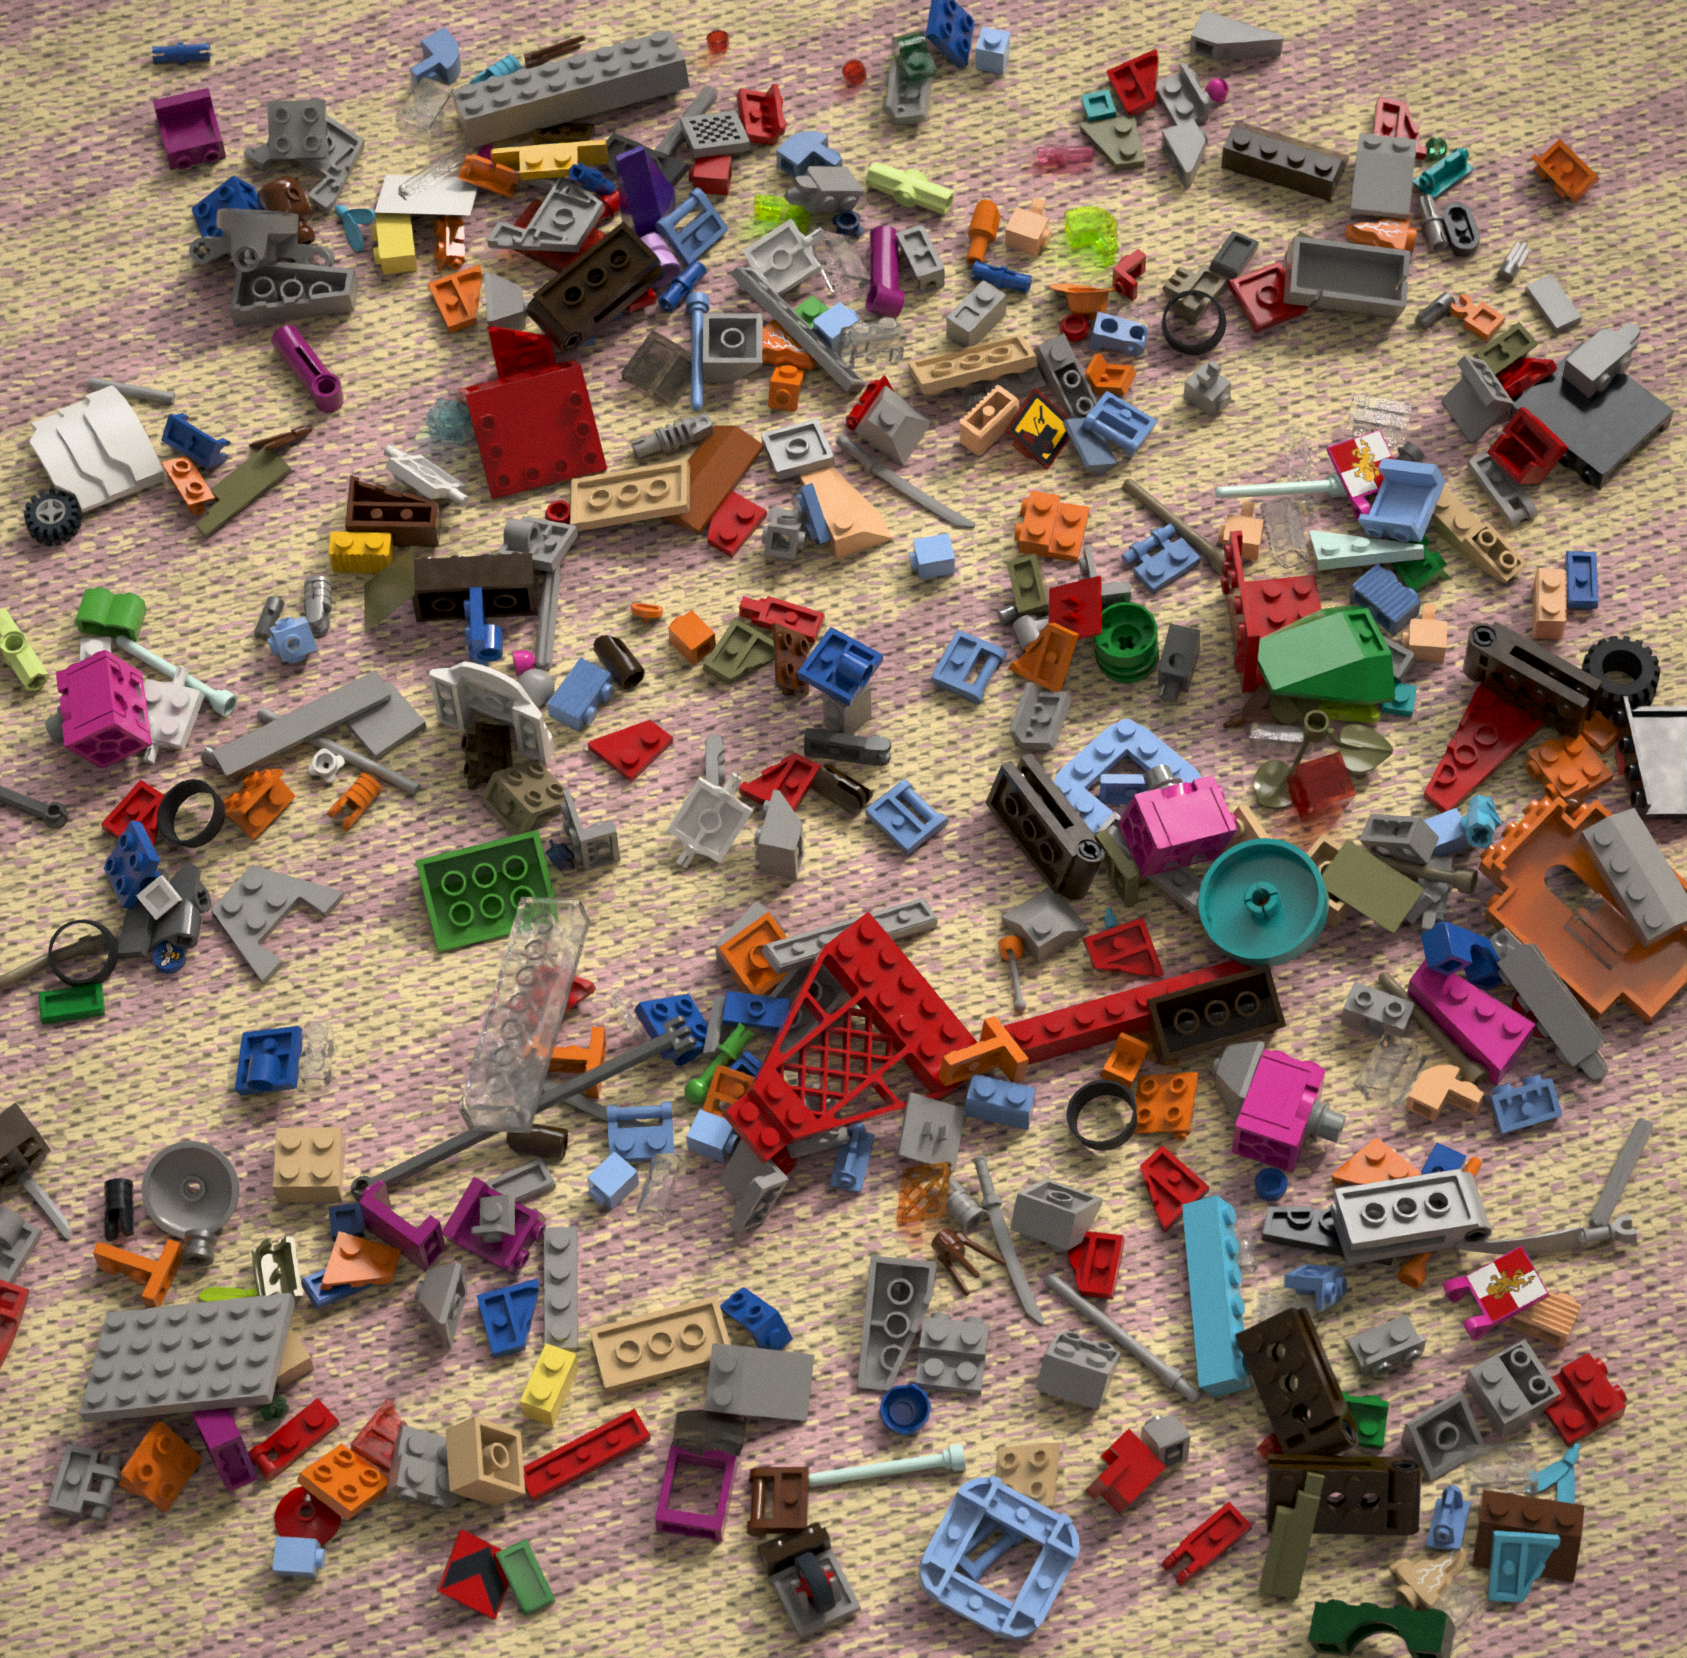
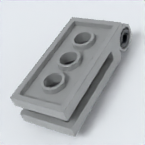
M1461 1169L1334 1189L1333 1198L1335 1203H1331L1330 1212L1347 1265L1455 1248L1454 1244L1456 1242L1485 1241L1492 1234L1474 1176L1469 1172H1462Z

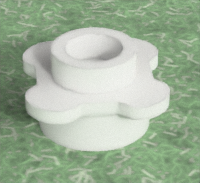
M320 749L313 757L312 764L308 770L312 776L318 775L324 778L326 783H332L336 780V773L339 768L344 766L345 760L341 755L335 756L328 749ZM328 763L329 767L324 768V765Z

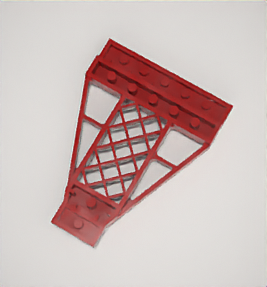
M867 911L816 954V958L755 1078L751 1081L745 1095L726 1109L722 1116L761 1163L764 1164L785 1146L801 1142L805 1138L904 1111L907 1101L900 1102L882 1080V1074L901 1058L931 1093L925 1095V1097L938 1101L943 1100L965 1081L944 1086L939 1079L943 1056L952 1051H959L973 1046L978 1042L871 913ZM822 963L852 998L833 1014H827L808 992ZM803 1003L818 1021V1026L786 1053L782 1054L779 1048ZM857 1004L860 1009L852 1008V1007ZM844 1014L843 1028L830 1026ZM851 1015L865 1018V1031L851 1029ZM872 1023L880 1033L872 1032ZM821 1033V1046L808 1044ZM829 1034L843 1036L842 1049L828 1047ZM850 1037L864 1039V1053L850 1051ZM872 1040L886 1042L885 1056L871 1054ZM893 1048L897 1052L895 1056H893ZM799 1051V1065L785 1063ZM806 1052L821 1054L820 1068L806 1066ZM828 1055L842 1057V1071L828 1069ZM850 1059L864 1060L863 1074L849 1072ZM871 1062L884 1064L871 1075ZM784 1070L798 1072V1086L787 1084L784 1080ZM806 1074L820 1076L819 1089L805 1087ZM827 1077L841 1079V1093L827 1091ZM849 1080L862 1082L848 1094ZM866 1087L874 1088L888 1105L843 1119H836L834 1117L837 1111ZM805 1095L819 1097L818 1111L809 1110L804 1104ZM826 1098L840 1100L826 1112Z

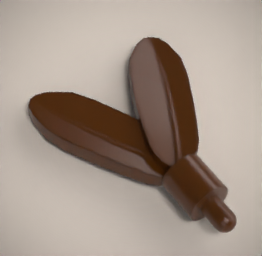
M300 426L291 429V432L250 443L249 447L264 446L265 450L273 449L290 441L307 437V433L312 432V428Z
M1266 682L1256 689L1243 707L1242 714L1240 712L1229 717L1230 720L1223 724L1224 728L1231 726L1236 728L1245 724V722L1261 726L1283 725L1275 720L1270 709H1262L1269 701L1270 695Z

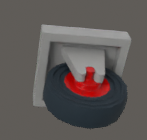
M832 1548L816 1556L811 1552L805 1553L794 1560V1566L770 1576L771 1583L799 1639L861 1611V1606Z

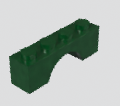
M1330 1599L1327 1603L1315 1602L1308 1641L1318 1653L1350 1656L1361 1641L1372 1635L1384 1633L1396 1635L1403 1639L1412 1658H1450L1456 1627L1449 1615L1440 1609L1428 1608L1425 1612L1414 1611L1402 1605H1395L1392 1609L1381 1608L1369 1602H1362L1359 1606L1348 1605L1341 1600Z

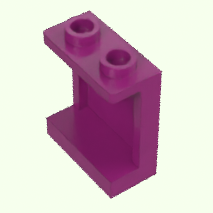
M209 88L153 100L170 170L186 169L191 165L203 162L211 163L226 157Z
M473 1177L442 1230L443 1236L450 1242L514 1276L517 1269L521 1270L526 1265L530 1255L528 1250L533 1242L538 1241L542 1237L546 1228V1218L541 1212L533 1211L515 1201V1235L502 1237V1242H483V1237L471 1234V1227L480 1226V1198L503 1194L490 1188L484 1181Z
M381 1179L374 1186L370 1185L363 1191L360 1196L359 1205L366 1229L389 1246L400 1249V1254L423 1271H426L446 1249L440 1222L429 1215L418 1229L391 1210L392 1207L386 1183Z

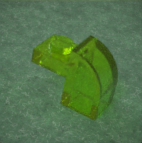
M755 194L753 202L754 220L778 223L777 227H779L789 219H792L802 234L805 236L810 234V212L804 206L789 204L785 198L774 195Z
M1083 206L1064 211V230L1072 250L1095 245L1103 267L1115 265V253L1119 252L1117 242L1118 222L1115 217L1107 210L1096 206Z

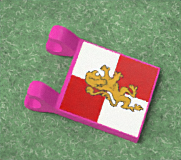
M1380 429L1335 444L1326 449L1349 497L1356 521H1358L1360 514L1369 515L1372 507L1365 497L1378 493L1384 477L1378 467L1382 458L1394 459Z
M1522 1246L1464 1277L1453 1278L1443 1284V1289L1451 1302L1460 1301L1471 1290L1484 1315L1471 1317L1464 1322V1327L1473 1341L1480 1340L1491 1328L1550 1297Z

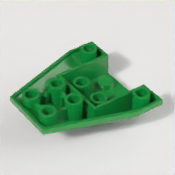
M1347 605L1320 609L1260 638L1257 666L1271 694L1359 705L1393 702L1395 699L1392 653L1368 608Z

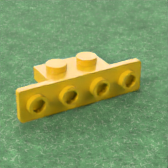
M605 140L505 147L491 150L494 171L497 163L512 169L515 168L517 169L516 171H520L521 180L570 177V167L573 164L577 165L578 162L584 165L607 164L609 162Z

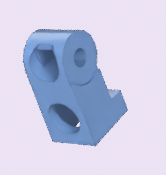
M1098 311L1088 349L1100 351L1102 347L1121 351L1126 355L1140 356L1144 352L1148 329L1141 323Z

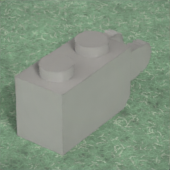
M809 166L803 176L795 177L793 180L795 189H788L784 194V198L789 204L804 206L808 212H842L855 208L864 190L848 167Z
M1635 323L1625 325V327H1622L1617 332H1614L1612 329H1601L1566 359L1562 377L1589 398L1595 392L1603 391L1616 374H1623L1631 365V353L1637 348V339L1641 331L1639 330L1640 327L1635 325Z

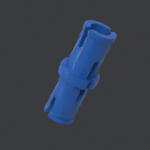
M178 42L177 45L152 46V53L154 55L164 54L152 56L153 63L155 65L179 62L180 65L186 64V61H211V53H199V51H211L210 43L184 45V42Z
M579 162L577 165L573 164L570 167V178L580 183L586 191L595 192L600 197L603 195L608 196L615 191L614 183L605 179L600 171L589 169Z
M693 260L681 275L673 278L671 286L658 298L660 307L667 312H672L684 297L693 292V287L706 275V267L701 262Z
M975 261L971 273L972 280H984L995 285L998 289H1003L1004 287L1028 294L1032 283V275L1008 270V267L1003 265L996 267L979 261Z

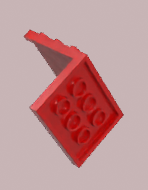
M568 360L458 389L460 400L468 407L491 499L607 469L581 364Z
M1240 530L1230 531L1229 544H1224L1225 560L1222 561L1224 577H1221L1222 594L1226 596L1236 654L1234 655L1235 671L1239 673L1242 693L1255 692L1261 684L1265 683L1257 666L1260 638L1320 610L1321 604L1315 575L1245 582L1241 563L1243 533Z

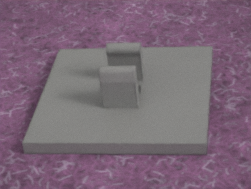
M909 1092L897 1155L954 1172L966 1109Z

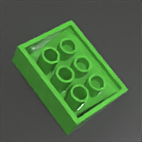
M538 830L415 860L438 952L561 921Z

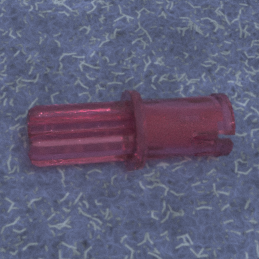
M1063 143V146H1037V165L1063 164V166H1066V163L1092 162L1094 160V149L1091 146L1066 147V143Z

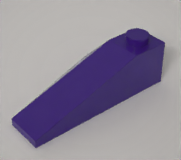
M642 145L615 156L621 219L639 238L652 233L660 234L655 228V223L662 217L666 218L676 209L675 190Z

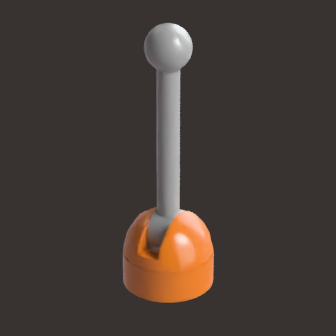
M1008 936L998 941V948L1001 957L1011 964L1016 997L1014 1008L1016 1011L1021 1012L1026 1009V1002L1022 999L1017 960L1022 957L1024 952L1023 938L1020 936Z

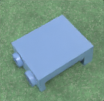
M1382 458L1378 469L1384 477L1369 515L1360 514L1358 521L1365 533L1370 537L1376 539L1382 537L1394 538L1401 542H1421L1446 481L1435 464Z

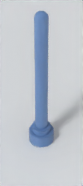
M693 292L686 297V311L692 317L691 408L694 411H700L703 407V313H708L709 296L702 292Z

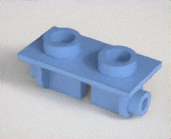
M858 1123L847 1129L851 1140L838 1148L829 1187L859 1193L862 1191L875 1134L867 1133L865 1125Z
M1449 1485L1443 1490L1442 1498H1437L1426 1543L1427 1548L1460 1551L1471 1501H1463V1495L1458 1486Z

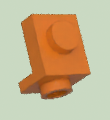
M1095 353L1086 369L1085 377L1096 394L1104 395L1108 391L1113 395L1126 396L1137 373L1132 365L1107 364L1102 354Z
M790 365L776 366L770 379L769 408L797 411L799 393L805 379V370H798Z
M1123 1032L1120 1033L1100 1077L1116 1081L1130 1089L1143 1065L1149 1045Z

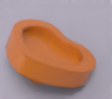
M633 603L631 605V613L643 618L642 622L648 623L649 618L661 617L663 615V608L658 605Z

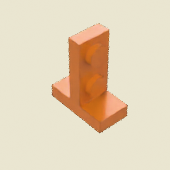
M992 1016L984 1019L978 1043L959 1051H952L943 1056L939 1079L946 1087L971 1078L974 1074L979 1075L1000 1067L1011 1083L1015 1082L1016 1084L1024 1081L1029 1058L999 1020Z
M592 1026L589 1049H584L577 1045L555 1047L547 1043L525 1044L526 1067L532 1065L539 1071L583 1074L603 1064L605 1061L607 1047L605 1027ZM601 1083L585 1090L586 1097L599 1099Z
M168 1239L159 1260L155 1261L98 1241L93 1255L98 1267L102 1271L111 1275H116L119 1272L128 1275V1278L137 1284L146 1285L142 1293V1299L146 1308L161 1307L182 1262L183 1249L181 1243Z

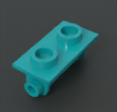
M1464 147L1454 149L1453 152L1431 168L1422 172L1412 183L1425 195L1429 194L1433 199L1474 170V167L1467 162L1469 157L1468 150Z

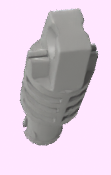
M708 414L681 419V423L675 421L673 426L667 424L665 429L663 427L657 428L655 434L631 441V445L637 460L660 451L669 453L671 448L677 450L680 445L685 447L688 442L690 445L694 444L696 441L714 433L713 424Z

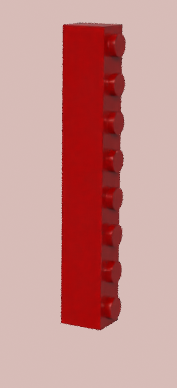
M1232 960L1004 1025V1028L1029 1058L1028 1065L1117 1040L1122 1032L1131 1036L1149 1031L1147 999L1251 970V967Z

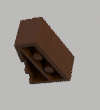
M350 475L345 522L346 531L392 533L394 546L439 547L441 517L437 501L404 491L402 493L386 489L385 485L378 483L376 485L360 481L359 477Z

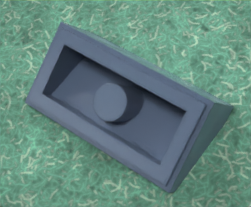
M1085 418L1064 420L1063 425L1086 469L1101 476L1117 464L1105 437L1093 430L1087 431L1081 427Z

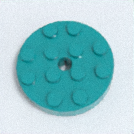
M1271 838L1248 840L1231 847L1212 863L1201 883L1198 908L1201 922L1207 934L1224 955L1247 966L1262 967L1269 965V967L1297 958L1314 944L1327 920L1329 896L1324 879L1309 855L1289 842ZM1263 898H1269V902L1264 905V912L1262 906H1257V903Z

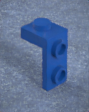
M745 1287L733 1293L729 1299L720 1305L724 1314L750 1332L758 1348L780 1350L793 1340L779 1311Z

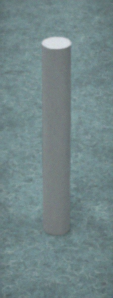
M89 377L87 382L88 389L101 390L112 385L124 396L172 405L175 400V393L93 377Z

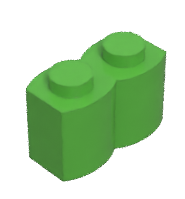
M97 587L95 589H85L75 620L80 632L98 636H109L115 639L123 635L136 642L147 610L145 601L134 593L113 594L106 588Z

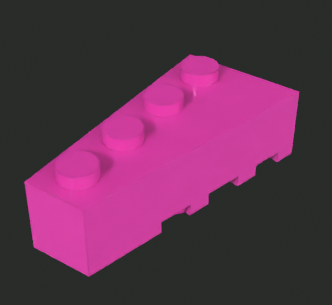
M1426 959L1409 980L1407 993L1447 1034L1455 1045L1457 1044L1469 1056L1470 1061L1474 1060L1476 1063L1481 1062L1490 1072L1489 1080L1495 1086H1498L1532 1040L1535 1023L1453 973L1446 976L1428 969Z

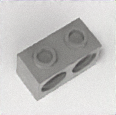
M1370 814L1359 841L1373 855L1410 863L1428 864L1439 836L1421 817Z

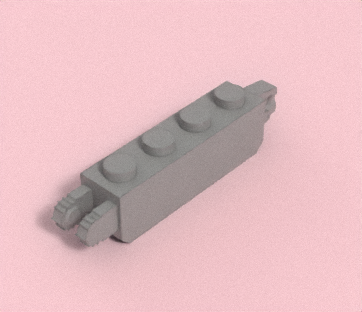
M1507 928L1501 929L1489 938L1500 959L1497 962L1501 968L1497 971L1499 976L1507 986L1513 985L1520 994L1516 998L1522 1008L1527 1013L1529 1011L1534 1013L1539 1020L1535 1024L1541 1034L1546 1039L1551 1037L1558 1046L1554 1050L1560 1060L1565 1065L1570 1063L1572 1067L1579 1064L1591 1079L1596 1080L1605 1077L1609 1067L1604 1063L1605 1060L1598 1052L1604 1044L1603 1035L1538 946L1532 943L1522 944Z

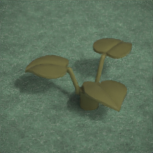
M1270 692L1269 709L1272 716L1283 725H1291L1299 720L1303 724L1302 733L1304 738L1291 768L1281 760L1267 761L1259 767L1254 779L1257 803L1266 808L1281 809L1293 805L1303 797L1306 791L1307 780L1302 774L1295 771L1309 742L1319 743L1326 736H1329L1332 743L1340 747L1337 752L1339 763L1345 769L1354 773H1365L1373 770L1390 757L1394 749L1381 734L1359 724L1343 727L1340 732L1339 741L1334 735V729L1329 727V717L1327 714L1318 710L1320 700L1276 695Z

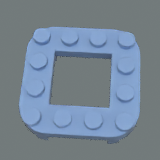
M1122 719L1118 723L1106 728L1057 773L1054 783L1062 790L1063 795L1073 808L1080 813L1081 818L1095 835L1096 831L1111 816L1113 811L1092 795L1088 789L1100 779V774H1106L1121 759L1127 760L1130 757L1146 772L1155 766L1166 764L1170 767L1174 777L1182 779V783H1192L1194 779L1201 778V775L1192 765L1147 728L1134 723L1131 719Z
M998 1477L975 1478L964 1483L959 1488L923 1554L919 1564V1585L933 1601L994 1635L1008 1640H1023L1033 1634L1046 1618L1051 1605L1078 1557L1080 1551L1079 1537L1071 1523L1072 1520L1066 1514H1057L1001 1483L1002 1479ZM983 1515L1043 1547L1014 1603L954 1571Z

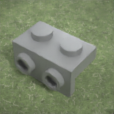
M897 63L891 64L890 75L886 76L888 92L887 97L883 100V107L886 115L889 114L894 126L927 121L932 74L929 69L901 72Z
M1027 682L1024 692L1020 696L1015 717L1010 724V734L1021 749H1055L1072 700L1067 692H1040L1033 682Z

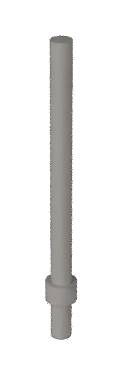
M261 707L256 717L270 723L285 716V714L280 716ZM321 735L306 741L320 749H328L335 756L341 755L346 762L413 795H416L420 789L419 783Z
M1053 1272L1047 1275L1044 1283L1162 1378L1161 1382L1170 1390L1176 1389L1193 1404L1200 1400L1202 1393L1184 1380V1375L1175 1367H1168Z

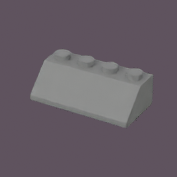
M1635 808L1608 816L1581 832L1579 837L1581 845L1644 948L1687 925V893Z

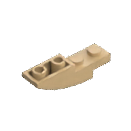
M1444 485L1431 517L1438 525L1435 530L1479 569L1506 584L1525 568L1528 563L1487 521L1481 523Z

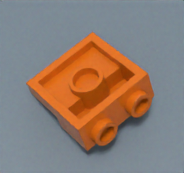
M1031 490L1029 499H1022L1020 516L1025 517L1023 523H1017L1014 540L1019 541V552L1025 554L1035 553L1037 556L1078 563L1090 507L1060 502V495Z
M1581 734L1577 739L1569 735L1557 741L1551 738L1527 752L1525 767L1528 774L1533 779L1537 778L1544 786L1545 795L1552 801L1558 796L1562 799L1572 795L1582 798L1613 779V773Z
M769 911L716 949L733 972L732 978L743 993L769 996L774 990L773 986L783 980L789 973L788 971L777 975L761 953L763 945L787 938Z

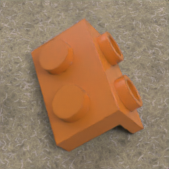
M1560 138L1542 156L1538 157L1534 154L1531 157L1536 164L1533 170L1542 180L1545 181L1549 178L1554 183L1551 188L1563 200L1568 197L1572 202H1577L1600 180L1598 175Z

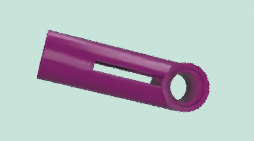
M884 225L875 227L869 234L870 289L866 297L865 307L869 312L896 319L902 311L905 298L904 292L899 290V242L896 238L898 231L891 226Z
M285 325L278 329L271 338V344L312 396L316 408L324 413H332L339 410L344 403L339 378L329 372L295 326Z

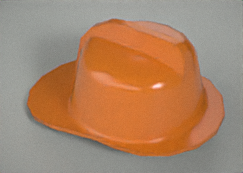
M1067 283L1049 285V288L1052 290L1064 292L1070 312L1080 314L1086 320H1096L1098 311L1105 313L1109 291L1115 290V288L1100 289Z

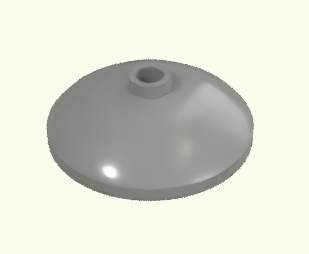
M182 1141L164 1148L151 1160L142 1181V1198L146 1211L153 1222L173 1236L184 1238L186 1231L191 1229H203L214 1233L229 1221L237 1207L239 1180L233 1164L219 1149L200 1141ZM192 1182H197L200 1185L199 1193L196 1194L190 1190Z

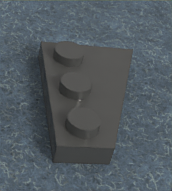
M613 133L606 141L609 162L606 165L617 175L615 156L642 144ZM642 145L673 188L692 167L684 161L677 160L667 154Z

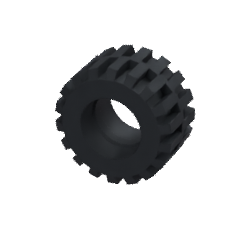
M1610 636L1609 641L1603 638L1598 641L1597 646L1593 644L1589 648L1588 654L1584 657L1582 670L1603 681L1596 710L1603 712V716L1609 719V715L1613 714V710L1617 708L1623 696H1628L1630 706H1651L1661 673L1658 666L1659 660L1657 656H1651L1653 650L1649 646L1642 647L1643 642L1638 639L1633 642L1630 641L1628 636H1624L1623 639H1618L1617 636ZM1611 671L1624 672L1631 676L1634 682L1617 684L1610 681L1604 674Z

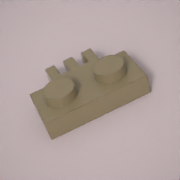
M1205 264L1202 265L1196 274L1179 266L1175 274L1169 278V282L1165 283L1162 289L1172 297L1184 291L1199 290L1216 299L1228 285V277L1209 270L1210 267ZM1189 295L1177 300L1172 305L1171 311L1197 324L1213 302L1205 296Z

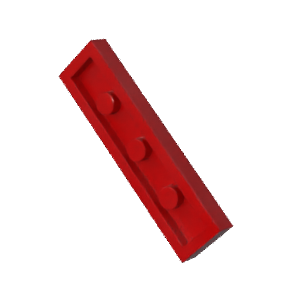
M635 1408L523 1466L525 1489L532 1502L651 1441L650 1434Z

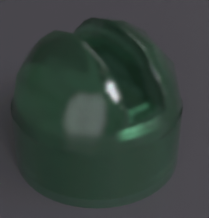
M1431 137L1427 140L1425 147L1427 149L1426 157L1429 160L1440 161L1446 157L1448 146L1442 137ZM1435 145L1439 146V152H1434Z
M273 1395L271 1404L260 1405V1413L265 1421H279L287 1416L289 1406L286 1405L287 1400L285 1397Z

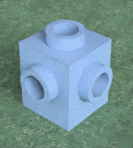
M304 616L294 620L293 617L280 619L275 622L276 626L269 628L272 637L267 638L273 656L278 654L282 662L296 663L305 659V654L317 651L309 623Z

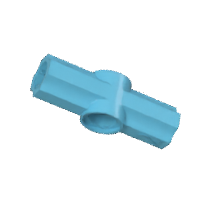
M1479 794L1470 799L1467 814L1460 818L1461 824L1467 832L1466 839L1472 847L1477 846L1483 849L1493 844L1495 829L1502 825V821L1496 812V804L1490 796L1483 797Z

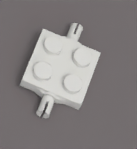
M789 219L742 251L749 261L750 268L779 296H782L822 269L814 256L812 246L827 238L821 227L805 236L799 231L795 222Z
M392 444L385 448L383 454L389 457L385 469L393 473L394 479L398 482L415 488L419 496L430 500L450 498L460 507H464L468 503L469 496L463 493L466 485L422 455H408L395 448Z
M177 666L172 682L146 679L144 689L152 746L146 749L142 761L154 765L161 748L172 747L185 750L205 695L201 690L184 686L190 671L184 666Z
M731 773L723 788L714 786L701 777L698 778L667 827V832L680 839L684 846H686L676 860L679 865L683 862V867L688 868L696 853L707 855L718 863L722 861L753 812L751 807L739 801L734 795L743 781V778L739 775L737 777V774Z

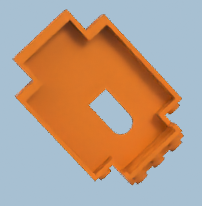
M1547 796L1540 802L1534 799L1522 812L1525 817L1518 824L1513 821L1501 833L1502 841L1497 846L1491 844L1479 856L1482 861L1478 870L1503 892L1501 894L1497 891L1488 900L1485 918L1499 931L1507 928L1522 944H1536L1579 1004L1596 1020H1599L1620 999L1648 1024L1687 984V925L1644 948L1579 841L1583 830L1613 814L1595 799L1589 806L1584 803L1577 809L1572 816L1575 819L1574 821L1565 813L1568 804L1561 797L1558 796L1554 801ZM1563 866L1568 868L1605 901L1585 923L1546 887L1544 877L1552 867ZM1671 868L1687 893V881Z

